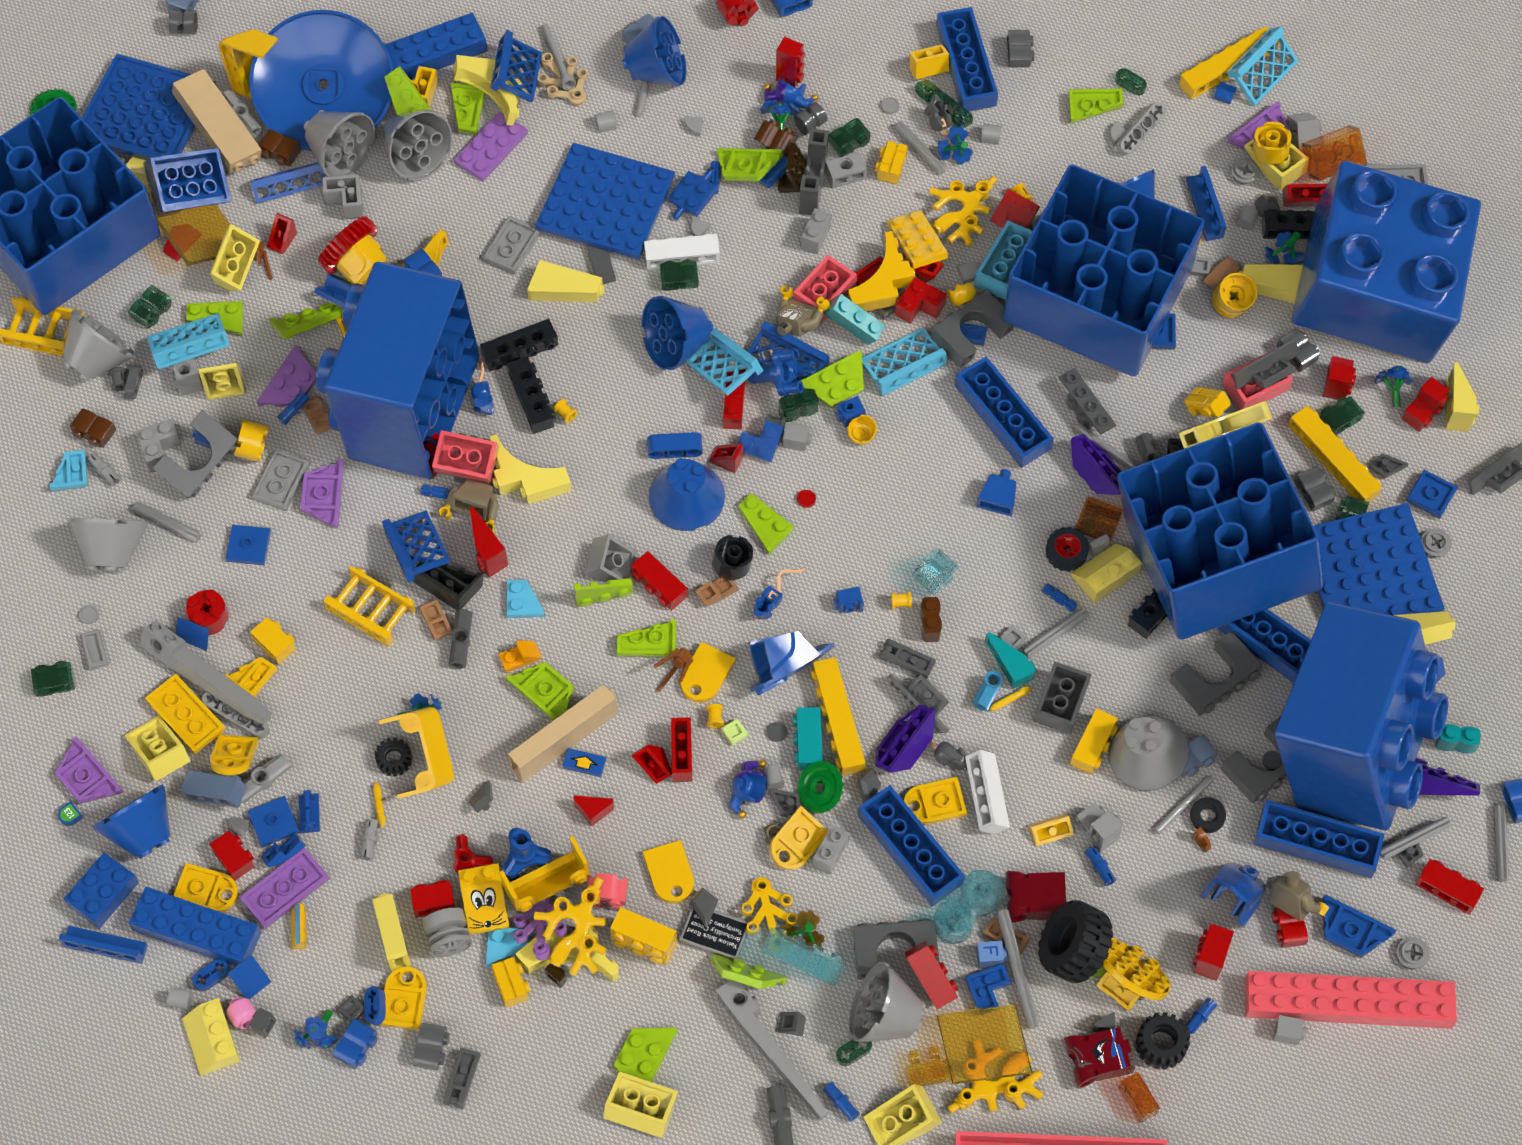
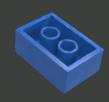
M104 852L66 895L64 900L69 908L100 929L139 884V881L134 873Z

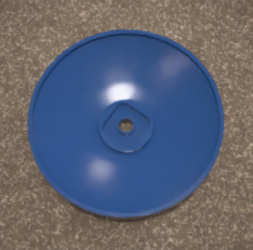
M312 10L285 19L268 33L277 37L278 41L262 59L254 56L249 79L254 106L268 129L294 139L300 143L302 150L311 151L305 139L306 130L304 129V124L318 114L320 110L325 112H360L372 119L375 129L381 124L392 102L384 77L394 69L384 43L368 25L342 12ZM324 80L329 83L328 87L321 89L319 83Z

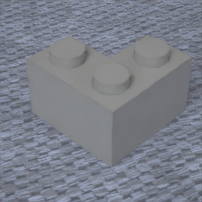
M1308 112L1287 115V122L1294 139V146L1307 157L1321 155L1320 149L1323 148V143L1319 133L1322 130L1320 120Z
M359 174L322 177L326 205L343 203L345 218L363 216L362 189Z
M172 418L135 431L151 473L155 472L152 468L163 457L164 450L181 445Z
M1093 803L1079 813L1074 822L1091 844L1097 847L1099 853L1119 839L1123 826L1121 819L1116 814L1113 815L1111 811L1106 813L1104 808L1099 807L1096 803Z

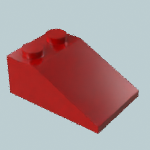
M471 507L470 515L477 554L475 558L478 561L477 567L481 573H486L490 578L508 566L506 549L477 511Z

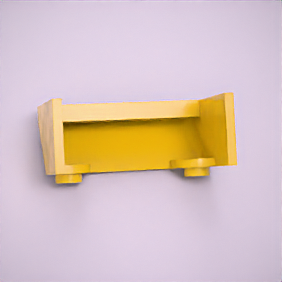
M251 29L224 38L218 44L230 86L236 94L252 100L249 81L252 60L254 56L262 59L278 41L277 37Z
M427 707L378 720L379 724L399 720L401 728L405 732L413 733L419 731L428 770L420 772L416 776L415 789L397 793L398 799L448 785L453 781L454 771L440 715L435 708Z
M574 836L569 837L572 852L512 882H509L503 870L499 872L503 890L517 911L526 912L533 905L575 884H582L588 879V862Z

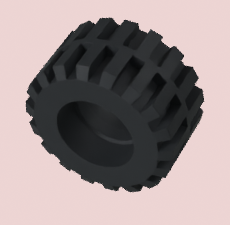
M1163 1012L1162 1016L1159 1013H1155L1153 1017H1147L1146 1021H1143L1136 1038L1137 1053H1141L1140 1058L1142 1060L1146 1059V1064L1149 1066L1151 1063L1154 1064L1155 1069H1159V1066H1162L1163 1070L1168 1069V1066H1171V1068L1175 1067L1177 1063L1183 1060L1190 1046V1033H1187V1025L1183 1026V1020L1181 1018L1176 1020V1015L1174 1014L1171 1017L1167 1016V1012ZM1157 1032H1164L1171 1036L1175 1046L1168 1050L1160 1049L1154 1045L1151 1036Z

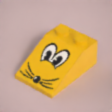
M498 863L458 871L470 935L509 928Z

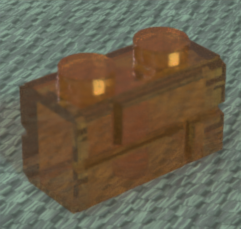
M1139 1072L1120 1081L1118 1089L1132 1112L1136 1114L1135 1117L1139 1123L1158 1114L1160 1107Z

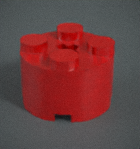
M755 0L716 1L717 8L727 24L733 26H745L759 9Z
M202 590L187 599L186 613L190 622L209 629V635L216 634L224 628L228 621L229 613L224 599L215 590Z

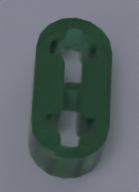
M1126 68L1119 69L1116 73L1115 82L1120 87L1138 96L1145 93L1147 87L1145 79Z
M852 1039L838 1048L836 1052L837 1062L842 1066L853 1064L870 1053L872 1041L867 1042L866 1049L861 1047L856 1050L859 1042ZM852 1051L849 1055V1060H846V1058L841 1059L842 1052L848 1054Z

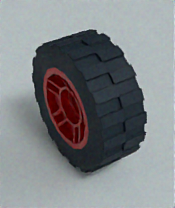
M1072 527L1057 529L1053 534L1051 533L1047 540L1046 558H1048V562L1054 568H1058L1060 571H1075L1086 562L1089 552L1088 540L1078 529H1072Z

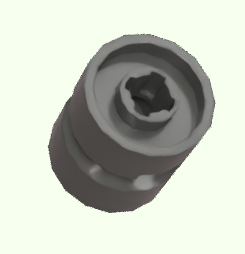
M170 10V33H182V31L188 34L197 33L198 16L196 10H185L184 13L181 10Z
M813 102L805 110L794 115L793 119L799 131L804 135H808L811 128L816 129V126L819 127L827 122V115L817 102Z

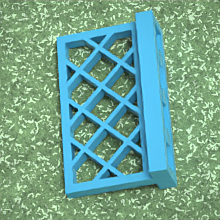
M1281 26L1269 28L1226 72L1230 78L1236 80L1252 106H1255L1299 61L1282 35L1284 30ZM1277 41L1281 44L1280 51L1275 50ZM1266 52H1270V62L1264 61ZM1275 53L1280 54V63H1274ZM1285 55H1288L1291 59L1288 65L1284 64ZM1255 63H1259V73L1254 72ZM1264 64L1269 65V74H1264ZM1274 66H1279V74L1277 76L1274 75ZM1244 74H1249L1248 84H1245L1241 78ZM1253 75L1259 76L1258 86L1253 85ZM1263 77H1269L1267 87L1263 86ZM1252 88H1258L1256 98L1252 95Z
M218 313L147 336L158 370L230 346Z
M924 327L862 357L864 369L879 387V392L882 396L947 365L945 350L939 348L930 338L931 336ZM921 335L925 337V342L915 341ZM903 344L910 345L909 350L899 349V347ZM913 346L923 347L922 352L912 351ZM925 349H934L935 352L926 354ZM886 352L894 353L893 358L883 357V354ZM897 354L907 355L905 361L896 359ZM910 356L920 357L915 362L908 361ZM870 360L878 361L876 366L868 365L867 362ZM881 362L891 363L889 369L880 367ZM894 364L904 365L899 370L892 369ZM877 373H887V376L879 379Z
M716 328L710 332L712 338L685 361L689 367L727 396L753 373L759 375L764 371L754 356ZM715 345V350L708 351L710 347ZM726 353L725 358L718 359V355ZM714 356L713 360L706 361L707 357ZM702 358L701 362L693 363L697 359ZM736 361L735 366L728 367L729 362ZM724 363L723 368L716 369L718 364ZM712 366L711 370L704 371L705 367ZM747 369L743 374L738 375L739 370ZM734 371L733 376L726 377L727 372ZM722 373L721 378L714 379L716 374ZM732 381V383L727 388L724 387L725 382Z

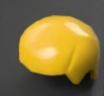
M972 283L956 284L954 291L951 289L947 290V297L957 307H960L965 302L969 303L977 294L976 287Z
M860 415L852 419L847 428L848 437L851 441L860 445L871 442L877 432L876 422L867 415Z

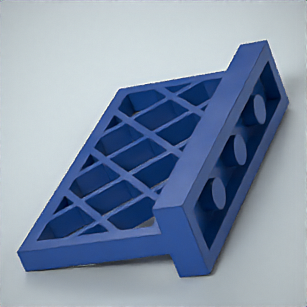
M506 30L498 43L490 88L497 91L500 87L532 103L542 52L512 38L513 32ZM512 45L518 47L520 51H516ZM528 53L536 56V58L532 59ZM519 55H523L526 61H523ZM510 57H514L517 63H514ZM530 64L533 70L530 71L526 65ZM521 66L524 72L521 73L517 67ZM512 68L515 74L512 75L508 69ZM528 76L531 82L528 83L524 77ZM519 78L522 84L519 85L515 79ZM510 80L513 86L506 84V81ZM526 88L529 94L525 93L522 89Z
M765 321L761 326V331L747 351L751 355L759 352L761 361L758 362L761 365L772 360V358L763 360L762 351L774 350V348L781 346L786 348V350L796 348L803 362L814 361L819 366L815 373L824 369V367L826 368L830 362L828 354L790 334L781 336L777 332V327ZM762 337L770 340L771 345L760 348L759 342ZM806 373L796 377L793 381L797 382V380L807 378L815 373ZM804 389L801 394L807 396L809 391Z
M427 510L392 523L389 519L382 521L386 537L408 583L415 580L414 575L450 563V558ZM426 519L423 524L416 523L418 520ZM401 526H408L405 531L397 529ZM412 528L419 529L417 533L410 532ZM425 530L431 532L429 536L422 535ZM406 537L413 538L410 543L404 542ZM418 540L425 541L423 545L416 544ZM430 542L437 544L435 548H430L427 546ZM412 549L419 550L416 555L410 554ZM423 552L431 553L428 558L421 556ZM436 554L444 556L443 558L437 560L433 559ZM417 561L424 562L423 565L415 567Z

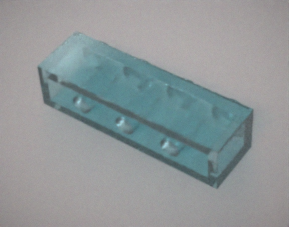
M776 926L775 929L771 928L760 952L829 985L836 986L846 964L842 961L843 958L834 953L830 956L823 952L824 948L815 944L811 947L805 944L806 940L795 935L792 938L786 935L787 931Z

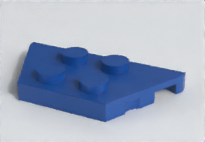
M1326 894L1322 899V903L1329 906L1327 913L1323 916L1324 940L1360 958L1394 936L1396 932L1395 929Z

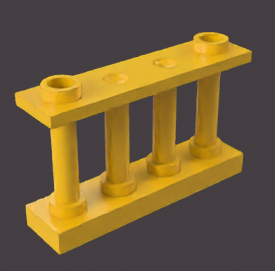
M12 297L11 301L16 312L10 328L7 330L0 329L1 344L62 356L68 327L63 340H54L52 337L59 319L70 320L73 309L58 307L46 316H51L52 318L45 336L40 337L34 334L42 314L28 299ZM24 311L34 313L28 331L26 333L16 332Z
M350 565L348 569L352 577L338 597L332 598L327 595L323 601L325 609L389 647L393 642L391 630L406 610L413 614L416 612L414 601L408 596H401L369 577L361 568L357 567L356 569ZM361 582L367 586V589L353 607L345 606L344 600L357 583ZM374 591L384 596L369 616L364 617L360 614V609ZM391 600L398 604L399 607L386 625L381 627L376 624L375 620Z

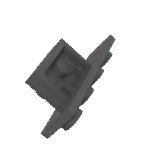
M1292 339L1234 372L1235 388L1240 389L1254 381L1260 387L1266 389L1294 373V366L1288 361L1299 355L1297 341Z
M1075 368L1058 377L1069 392L1067 405L1070 410H1074L1082 425L1084 424L1087 429L1094 426L1100 435L1116 427L1113 419Z
M1522 442L1470 478V494H1476L1487 485L1501 494L1521 480Z
M890 674L888 676L892 680L890 684L897 691L901 690L905 694L904 698L911 705L915 704L918 706L921 704L936 711L934 723L936 731L946 733L949 731L937 718V715L949 701L922 674L909 687L896 675Z

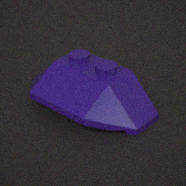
M1085 434L1072 437V464L1078 475L1087 482L1090 489L1096 494L1120 495L1117 479L1118 473L1122 472L1101 447L1088 440Z
M919 704L914 710L900 717L876 748L875 766L890 773L911 769L933 739L936 711Z

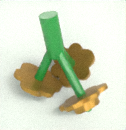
M812 910L807 912L800 911L798 913L799 919H797L796 924L800 926V930L794 929L793 925H782L780 937L784 940V944L787 947L796 945L799 934L804 933L802 946L806 947L808 952L820 949L822 947L821 943L825 941L824 935L819 934L818 931H813L817 928L816 924L820 922V918L818 915H814Z

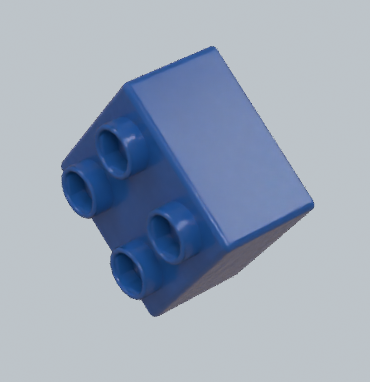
M58 97L0 136V268L42 315H47L160 236V229L145 185L64 98Z
M1342 161L1315 206L1292 314V322L1298 326L1430 363L1460 322L1481 209L1480 200L1349 161Z
M1069 165L1010 272L1003 319L1013 326L1135 377L1139 374L1193 269L1204 220L1076 165Z
M375 262L366 284L354 283L347 292L342 313L343 324L347 327L339 349L330 347L323 352L316 373V388L319 392L325 393L328 396L331 405L329 426L332 430L340 432L349 459L431 480L434 478V475L432 476L428 463L430 454L424 449V444H427V442L438 444V441L428 438L432 437L434 433L440 435L441 430L452 431L480 356L463 284L460 280L384 262Z
M1253 423L1118 473L1117 479L1127 529L1178 639L1183 640L1322 589L1323 576L1318 533L1262 423Z
M1326 602L1274 733L1298 809L1386 831L1390 828L1398 807L1408 810L1415 805L1423 780V767L1421 763L1415 762L1423 738L1437 740L1440 737L1445 726L1449 706L1447 695L1435 692L1440 660L1438 654L1426 651L1421 625L1418 621L1336 602Z

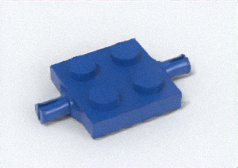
M708 168L703 176H698L688 171L668 196V201L677 207V210L672 215L674 219L678 221L683 212L698 217L718 191L717 186L708 181L714 174L711 169Z

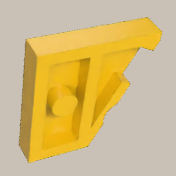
M259 657L250 664L239 667V671L231 675L227 673L225 676L256 697L278 669L266 659Z

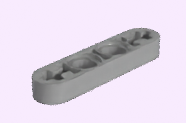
M1161 102L1150 104L1116 144L1118 153L1121 155L1132 153L1162 119L1166 109ZM1157 108V114L1152 116L1151 114H1153ZM1144 118H1147L1149 121L1148 127L1143 124ZM1133 130L1138 131V139L1134 138ZM1130 141L1131 143H1129V144L1126 146V149H1124V147H1125V144H1124V143H1127V142Z
M208 692L203 694L202 702L212 713L251 736L258 737V739H263L269 734L267 722L261 724L249 718L247 723L241 724L238 722V719L243 716L241 713L233 709L230 714H224L222 710L225 706H228L227 704ZM214 698L216 703L219 704V706L217 707V704H215L214 702L209 703L207 699ZM253 722H254V725L257 726V727H259V728H260L261 726H263V729H264V730H263V731L259 730V731L257 732L256 728L252 725Z

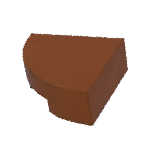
M1199 827L1195 830L1193 840L1206 853L1211 849V843L1204 830Z

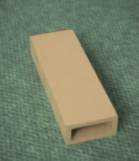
M205 69L173 83L172 94L211 149L219 148L222 164L229 174L239 172L244 167L250 164L254 165L261 160L262 149Z
M604 685L600 686L508 753L510 768L522 783L617 714V697L612 689H607Z

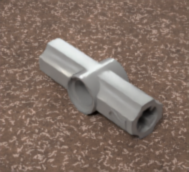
M227 90L223 92L222 95L252 137H258L259 133L262 132V128L248 112V106L241 103L233 91Z
M281 753L263 767L255 768L251 776L243 781L247 786L241 800L243 804L261 790L270 788L274 780L291 768V765ZM266 775L264 781L258 782L260 776Z

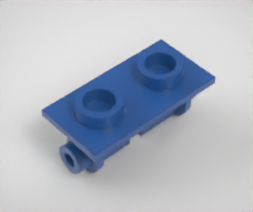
M304 790L302 795H298L300 833L320 832L319 794H312L311 790Z

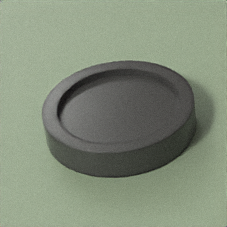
M780 722L770 724L767 729L769 739L774 742L784 740L787 735L786 726Z
M1268 751L1264 754L1262 763L1266 769L1273 771L1282 765V759L1278 752Z

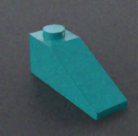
M991 632L986 633L985 643L1013 689L1034 680L1036 667L1032 661L1028 660L1026 655Z

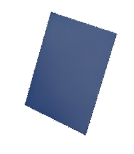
M178 617L176 635L185 640V643L207 651L209 629Z
M252 954L228 972V975L239 990L248 999H251L271 983V980Z

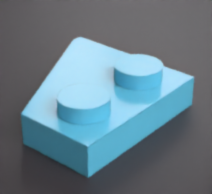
M85 450L65 452L62 464L56 471L57 475L53 483L50 484L51 491L88 487Z
M526 579L507 580V618L545 617V612Z
M509 927L488 932L486 967H490L493 963L513 957L529 943L530 935L524 943H517L515 941L514 932L524 928Z

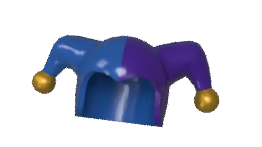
M783 78L779 80L776 89L771 92V85L769 83L764 85L765 102L777 100L781 103H792L805 109L813 102L818 101L819 97L817 94H813L811 98L805 99L803 95L806 84L803 83L799 88H795L786 83Z
M764 759L743 762L741 771L733 778V793L730 798L729 808L737 813L741 819L747 815L746 811L741 810V803L744 801L759 803L765 795L767 778L764 774L753 771L757 767H766L767 762Z

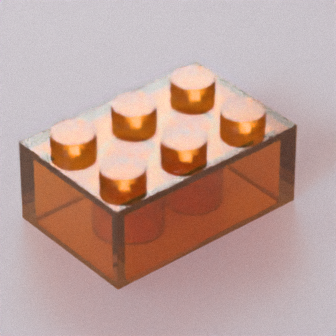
M1349 125L1302 143L1304 154L1309 158V177L1318 181L1333 176L1342 161H1349L1359 165L1367 163L1360 128Z

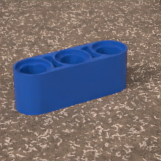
M695 432L650 435L647 437L648 457L652 459L701 456L703 453L702 435Z

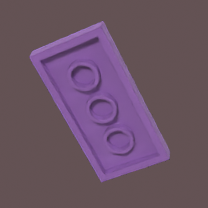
M499 111L454 159L455 164L484 182L528 134V129L516 121L513 126L506 125L504 114Z
M303 848L239 898L263 928L266 929L330 878L309 852Z

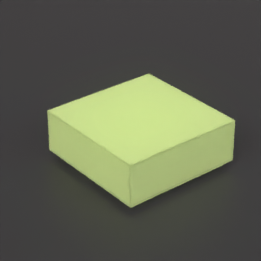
M738 719L721 728V732L731 746L748 736V732Z

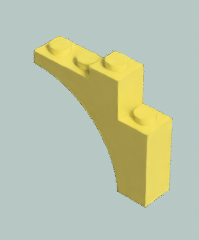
M456 55L453 67L454 80L472 85L489 95L502 110L506 125L513 126L515 119L519 117V108H517L519 97L500 87L497 91L490 88L495 60ZM519 78L515 79L519 85L522 84ZM510 80L506 81V84L513 86Z
M1266 401L1178 434L1185 449L1253 423L1265 422L1272 419Z
M497 434L490 436V441L497 442L499 446L495 462V478H492L494 488L499 489L500 495L520 490L522 499L526 498L527 503L531 504L572 491L565 466L561 468H539L525 464L513 457L504 448Z
M592 926L589 929V935L595 936L599 942V932ZM553 932L550 939L545 938L551 953L555 945L562 938L566 937L567 933L563 936H557ZM537 936L515 954L516 960L521 963V966L529 975L542 967L548 966L550 963V957L545 960L535 958L533 948L537 943ZM589 940L587 946L591 947L593 942ZM573 948L570 951L565 963H574L579 953L577 948ZM595 951L591 952L590 957L598 967V971L606 975L612 982L616 981L619 978L618 970L620 969L616 962L612 959L609 961L605 956L606 952L604 955Z

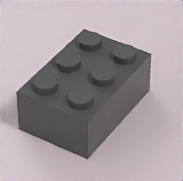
M1054 661L1033 722L1071 735L1092 674Z

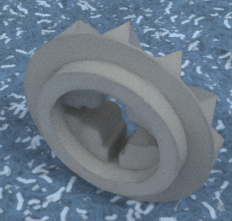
M1241 158L1232 164L1231 175L1234 176V180L1240 181L1241 184L1247 183L1249 185L1259 177L1260 168L1252 159ZM1248 167V173L1246 175H1243L1244 169Z
M1440 529L1427 530L1421 538L1424 550L1428 553V556L1444 557L1452 546L1450 536ZM1433 540L1435 542H1440L1438 547L1436 545L1430 546L1432 545Z
M1415 937L1403 939L1396 950L1398 960L1402 963L1403 967L1406 966L1411 970L1423 967L1428 962L1430 956L1427 945ZM1412 947H1413L1414 953H1415V954H1418V955H1416V956L1414 957L1413 960H1412V958H1411V955L1406 953V952H1410L1411 949H1412Z

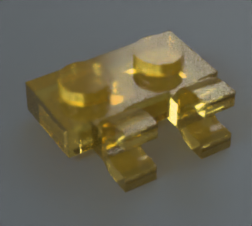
M938 1046L929 1047L928 1052L931 1062L920 1064L917 1050L909 1051L908 1057L911 1066L905 1068L909 1087L913 1084L928 1086L951 1081L947 1059L940 1060Z

